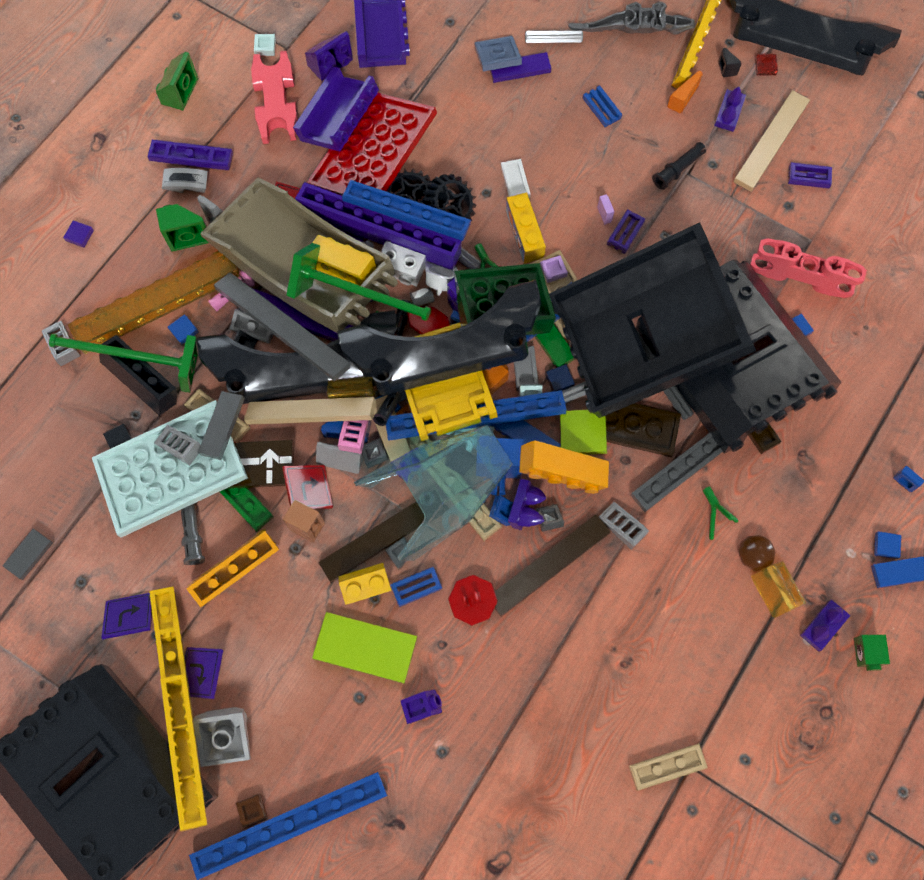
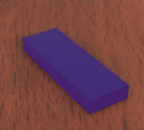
M547 52L522 56V65L490 70L493 83L551 73Z

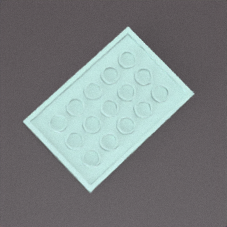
M216 400L92 457L116 534L120 538L248 478L232 436H230L222 460L198 454L190 466L154 444L162 431L169 425L196 440L201 445L215 410ZM170 433V434L167 436V438L164 440V442H163L164 444H165V442L168 440V438L172 435V433ZM176 436V437L173 439V441L170 443V445H169L170 447H171V445L175 442V440L178 438L177 436ZM181 440V442L178 444V446L175 448V450L178 449V447L181 445V443L183 442V440ZM187 444V445L184 447V449L181 451V453H183V452L185 451V449L188 447L189 444Z

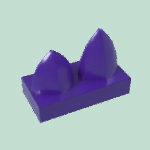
M736 87L733 91L726 90L714 126L734 132L746 97L745 94L741 93L740 87Z
M520 479L508 519L509 524L514 529L522 530L523 526L530 527L544 522L543 517L534 509L529 508V505L541 503L546 500V496L542 490L533 486L529 480Z
M831 599L800 636L817 651H822L850 615Z

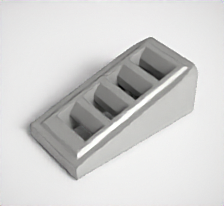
M199 195L197 197L207 221L212 223L223 210L204 196Z
M62 321L42 330L48 346L49 334L58 329L61 330L55 333L58 337L63 334L62 338L71 339ZM49 346L54 359L60 366L81 356L77 349L68 348L59 353L58 351L66 347L58 346L54 348Z
M169 425L166 426L154 442L155 445L189 466L199 454V442ZM170 433H172V435L168 438V440H167V441L165 442V444H164V443H163L164 440L167 438V436H168ZM177 436L178 438L175 440V442H174V443L171 445V447H170V446H169L170 443H171V442L173 441V439ZM181 440H183V442H182L181 445L178 447V449L175 450V448L178 446V444L181 442ZM187 444H189L188 447L185 449V451H184L183 453H181V451L184 449V447H185Z
M615 502L599 516L600 520L631 550L649 532L643 524ZM616 511L618 514L611 521L607 519ZM622 517L624 521L617 527L615 523ZM629 523L631 527L626 532H623L622 529ZM636 530L638 533L631 538L629 535Z

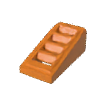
M699 70L675 90L669 98L667 107L681 114L699 87L703 72Z

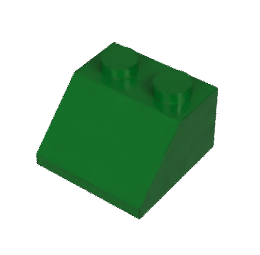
M184 52L172 59L169 66L166 67L161 83L156 87V94L161 105L184 111L199 79L188 52Z
M178 204L165 205L156 209L160 232L171 252L209 243L200 234L206 228L203 218Z

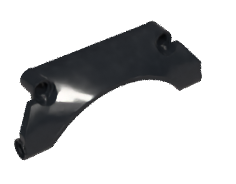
M729 0L734 12L740 14L733 32L734 38L846 70L855 75L862 76L865 74L873 53L880 55L891 47L895 48L902 32L900 29L875 22L851 21L818 14L781 0Z
M536 280L509 286L497 303L482 316L465 326L443 334L425 337H402L386 334L361 324L338 330L337 335L344 356L363 373L372 372L378 392L381 395H390L525 360L529 354L525 332L532 331L541 306L540 293Z
M395 310L370 313L367 318L361 321V324L372 329L397 336L398 327ZM225 334L197 337L200 361L219 382L226 381L229 393L242 395L245 398L243 404L376 386L372 372L363 373L344 356L339 339L326 345L350 362L351 368L336 381H333L297 352L271 353L259 351L241 345Z

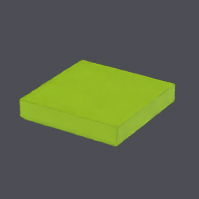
M588 410L566 411V414L560 415L561 448L585 455L607 454L606 416L598 418L595 414H590Z

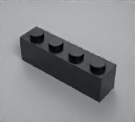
M117 335L102 343V345L133 350ZM99 353L100 363L159 416L177 404L176 387L148 362Z

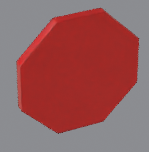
M419 306L431 308L427 321L422 320L420 316L407 312L409 326L419 334L450 326L448 316L435 307Z
M473 574L456 581L448 601L453 616L473 626L490 619L498 599L492 583Z

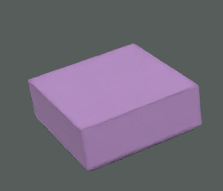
M606 194L599 197L597 206L604 225L611 223L614 215V209Z
M560 255L540 261L547 283L567 277L568 272Z

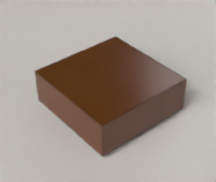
M261 794L236 803L242 828L268 819Z

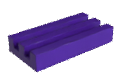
M791 162L789 165L790 172L788 177L790 178L788 184L828 189L832 185V167Z
M627 209L607 241V245H613L614 249H620L625 254L645 223V218ZM629 216L632 217L623 234L616 241L615 238ZM635 221H639L637 226L633 230L632 234L630 235L629 239L627 240L625 245H623L622 243L626 238L627 234L629 233V231L631 230L632 226L634 225Z

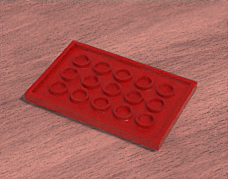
M377 93L341 151L329 149L306 183L343 196L350 180L387 191L437 115L436 108Z

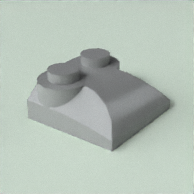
M232 707L212 710L194 717L193 723L201 767L250 760L246 725L248 718L244 709Z

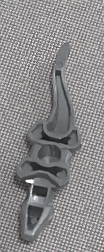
M634 2L627 5L626 9L622 12L609 15L591 23H569L568 27L571 30L603 32V30L611 31L612 29H618L619 31L632 34L653 33L664 30L678 35L686 30L693 29L696 26V21L681 15L671 16L665 14L667 5L663 2L655 3L651 8H642L640 3Z

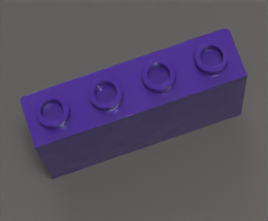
M354 0L359 68L407 65L406 56H410L409 43L405 44V40H408V28L403 27V24L407 23L406 11H402V8L406 7L405 0Z
M332 67L293 127L300 141L341 151L379 91L374 77L368 76L365 81L347 78L343 76L340 68Z

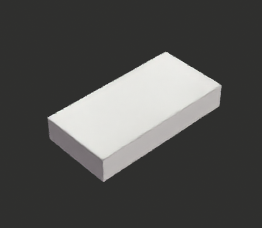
M521 159L502 162L501 170L509 197L527 192L530 198L531 193Z

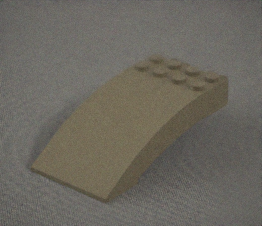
M259 177L200 233L205 240L261 286L296 310L336 333L338 330L345 329L348 324L352 326L360 325L361 322L356 316L360 315L367 318L370 315L369 310L365 306L371 299L314 279L311 288L295 299L286 296L294 253L311 244L318 234L326 238L330 237L341 244L350 245L361 252H368L374 257L376 270L361 286L388 295L390 292L385 287V284L391 287H395L398 284L388 255L335 228L291 197L287 191Z

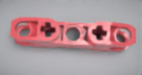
M281 51L279 62L272 66L262 63L260 53L254 54L251 67L253 87L255 92L263 91L264 106L255 107V119L263 144H268L270 142V133L276 128L286 129L289 133L290 141L297 140V134L293 128L298 121L296 103L286 102L285 88L295 87L294 74L287 51Z
M769 238L760 241L757 253L753 254L750 266L756 273L777 281L790 278L811 284L813 289L819 293L841 298L853 296L855 286L864 282L867 271L862 265L838 256H830L827 259L803 253L796 244ZM763 246H772L774 254L765 252ZM758 259L766 261L767 266L763 268L758 267L755 261ZM848 271H858L860 274V278H853L849 276ZM839 284H846L849 287V291H841Z

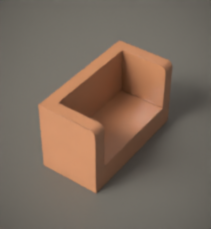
M297 500L293 501L282 519L290 531L314 543L325 524L318 511Z

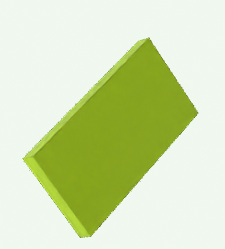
M326 612L312 659L405 684L417 636Z

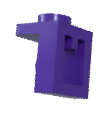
M436 690L424 691L400 700L407 724L442 713V702Z

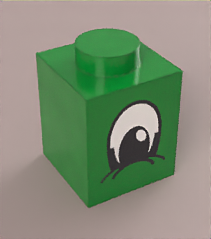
M886 634L860 635L853 638L857 667H866L867 671L882 670L881 666L890 664Z

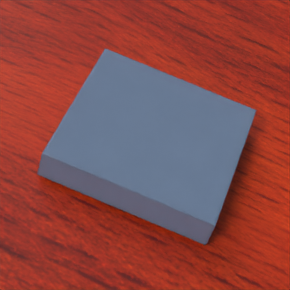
M513 36L474 43L483 71L522 65V58Z

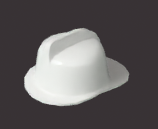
M426 261V285L435 289L437 295L440 296L442 291H447V284L454 277V271H458L457 267H454L452 271Z

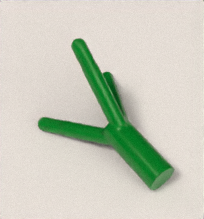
M481 243L475 245L474 248L481 260L480 268H485V264L491 267H499L489 259Z
M707 487L703 489V493L711 505L709 539L713 540L716 509L730 521L732 520L737 523L738 519L720 504L712 488Z

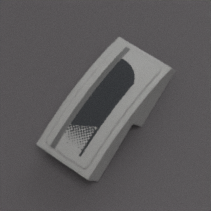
M190 168L164 169L162 189L183 193L184 189L205 193L208 171Z

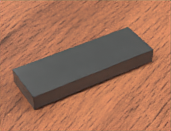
M221 392L198 451L201 456L222 460L245 399L242 395Z

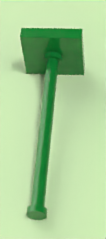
M311 243L294 253L286 294L288 297L295 299L311 288L314 279L420 316L424 321H427L431 312L429 307L422 308L317 271L316 266L320 245Z
M51 334L49 339V346L54 348L61 346L176 366L179 369L178 379L181 391L191 392L198 359L196 336L187 335L183 356H180V358L58 337L57 334Z

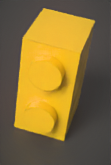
M384 563L338 576L345 605L391 591Z

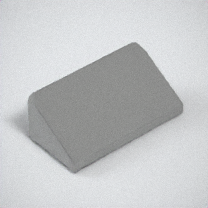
M240 308L234 310L230 330L235 332L241 330L257 340L268 344L271 342L274 334Z
M317 442L316 463L318 465H325L326 467L359 474L363 462L362 454L341 451L338 446Z

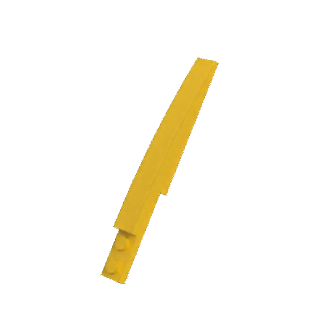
M173 586L149 592L180 831L182 832L206 826L207 818L182 636Z

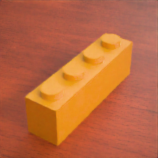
M534 440L521 445L519 472L528 474V477L532 479L543 478L547 479V482L551 484L562 483L566 484L567 488L585 489L586 493L595 494L601 489L608 488L609 461Z
M264 529L188 584L186 589L197 604L202 607L276 553L279 547L266 529Z

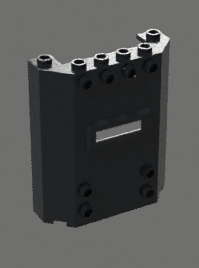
M700 222L549 293L554 313L564 322V335L567 340L571 341V354L579 362L580 366L577 367L578 373L582 379H585L587 384L584 386L588 399L585 401L586 407L590 414L593 413L598 418L756 351ZM640 315L657 354L656 357L650 360L646 356L632 320Z
M734 259L720 267L752 342L755 343L768 335L774 343L735 364L731 361L675 385L707 431L712 434V438L724 454L731 450L732 452L738 451L745 445L744 441L749 434L754 431L756 433L763 431L769 426L768 423L774 420L775 422L781 421L791 410L794 409L796 412L802 409L807 404V401L813 399L818 402L823 398L826 400L837 394V388L841 384L840 379L748 262L742 261L739 263L738 260ZM641 316L637 321L636 330L656 357V351Z
M100 664L72 680L64 682L58 688L59 692L52 698L49 697L42 701L38 706L39 709L33 715L23 718L18 723L19 727L15 731L4 735L0 739V794L68 880H126L180 829L168 736L111 668ZM97 748L103 757L59 795L53 787ZM201 776L206 809L219 796Z

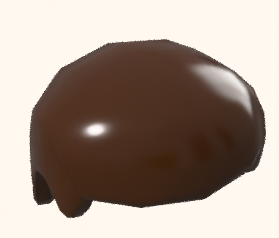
M755 535L749 536L741 542L739 556L744 566L758 573L767 571L774 563L776 552L772 542L767 538Z

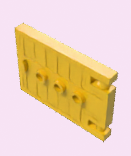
M460 323L453 324L415 337L443 334L458 329L461 325ZM482 371L405 390L421 441L429 439L428 434L435 431L437 436L481 423L480 417L489 415L490 419L498 417ZM485 404L484 407L477 409V405ZM426 421H433V423L424 425V422Z

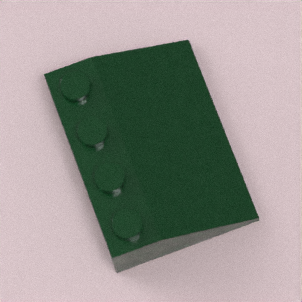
M540 263L454 271L461 327L486 313L503 296L509 286L536 280L541 306L532 331L525 332V335L551 332L556 317Z

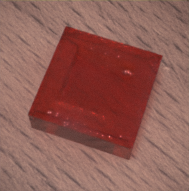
M776 54L756 55L755 66L757 76L777 75Z

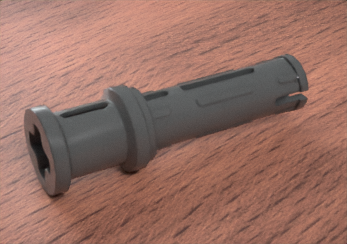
M194 503L181 509L184 531L181 545L184 546L185 550L184 565H198L205 562V557L202 556L201 551L203 539L198 534Z

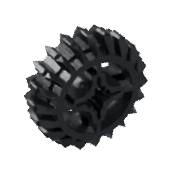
M414 168L411 172H407L404 169L403 173L399 172L386 192L392 194L396 192L398 196L417 202L422 196H425L423 192L428 189L426 185L432 181H430L428 175L423 176L422 171L415 173Z
M443 174L440 177L433 178L432 182L426 185L428 189L423 192L426 197L421 200L426 205L470 219L471 221V217L476 214L472 210L477 206L473 203L476 196L470 193L473 188H467L468 181L462 182V178L459 176L455 177L454 174ZM453 200L452 202H450L449 206L445 207L447 204H449L448 201Z

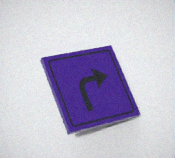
M150 593L106 601L102 640L151 630L152 607Z
M186 648L185 664L190 697L214 699L223 655L222 649Z

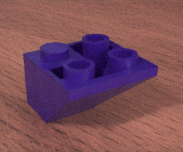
M347 31L322 41L305 52L307 66L321 81L327 77L332 67L341 69L353 60L349 33Z

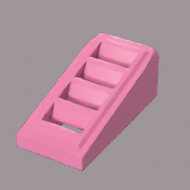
M369 420L344 421L338 441L339 450L362 454ZM350 422L361 423L362 425L361 427L350 425ZM348 430H354V431H360V432H359V435H358V434L348 433ZM347 438L358 439L357 442L346 441Z

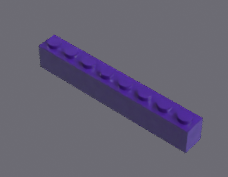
M306 182L303 183L295 197V200L336 228L382 245L388 241L426 255V261L449 270H454L461 255V240L345 202L341 195Z

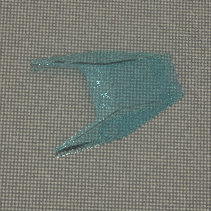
M486 425L421 445L360 478L354 484L359 487L372 488L388 477L400 475L424 513V521L397 558L399 561H414L468 524L513 464L490 427Z

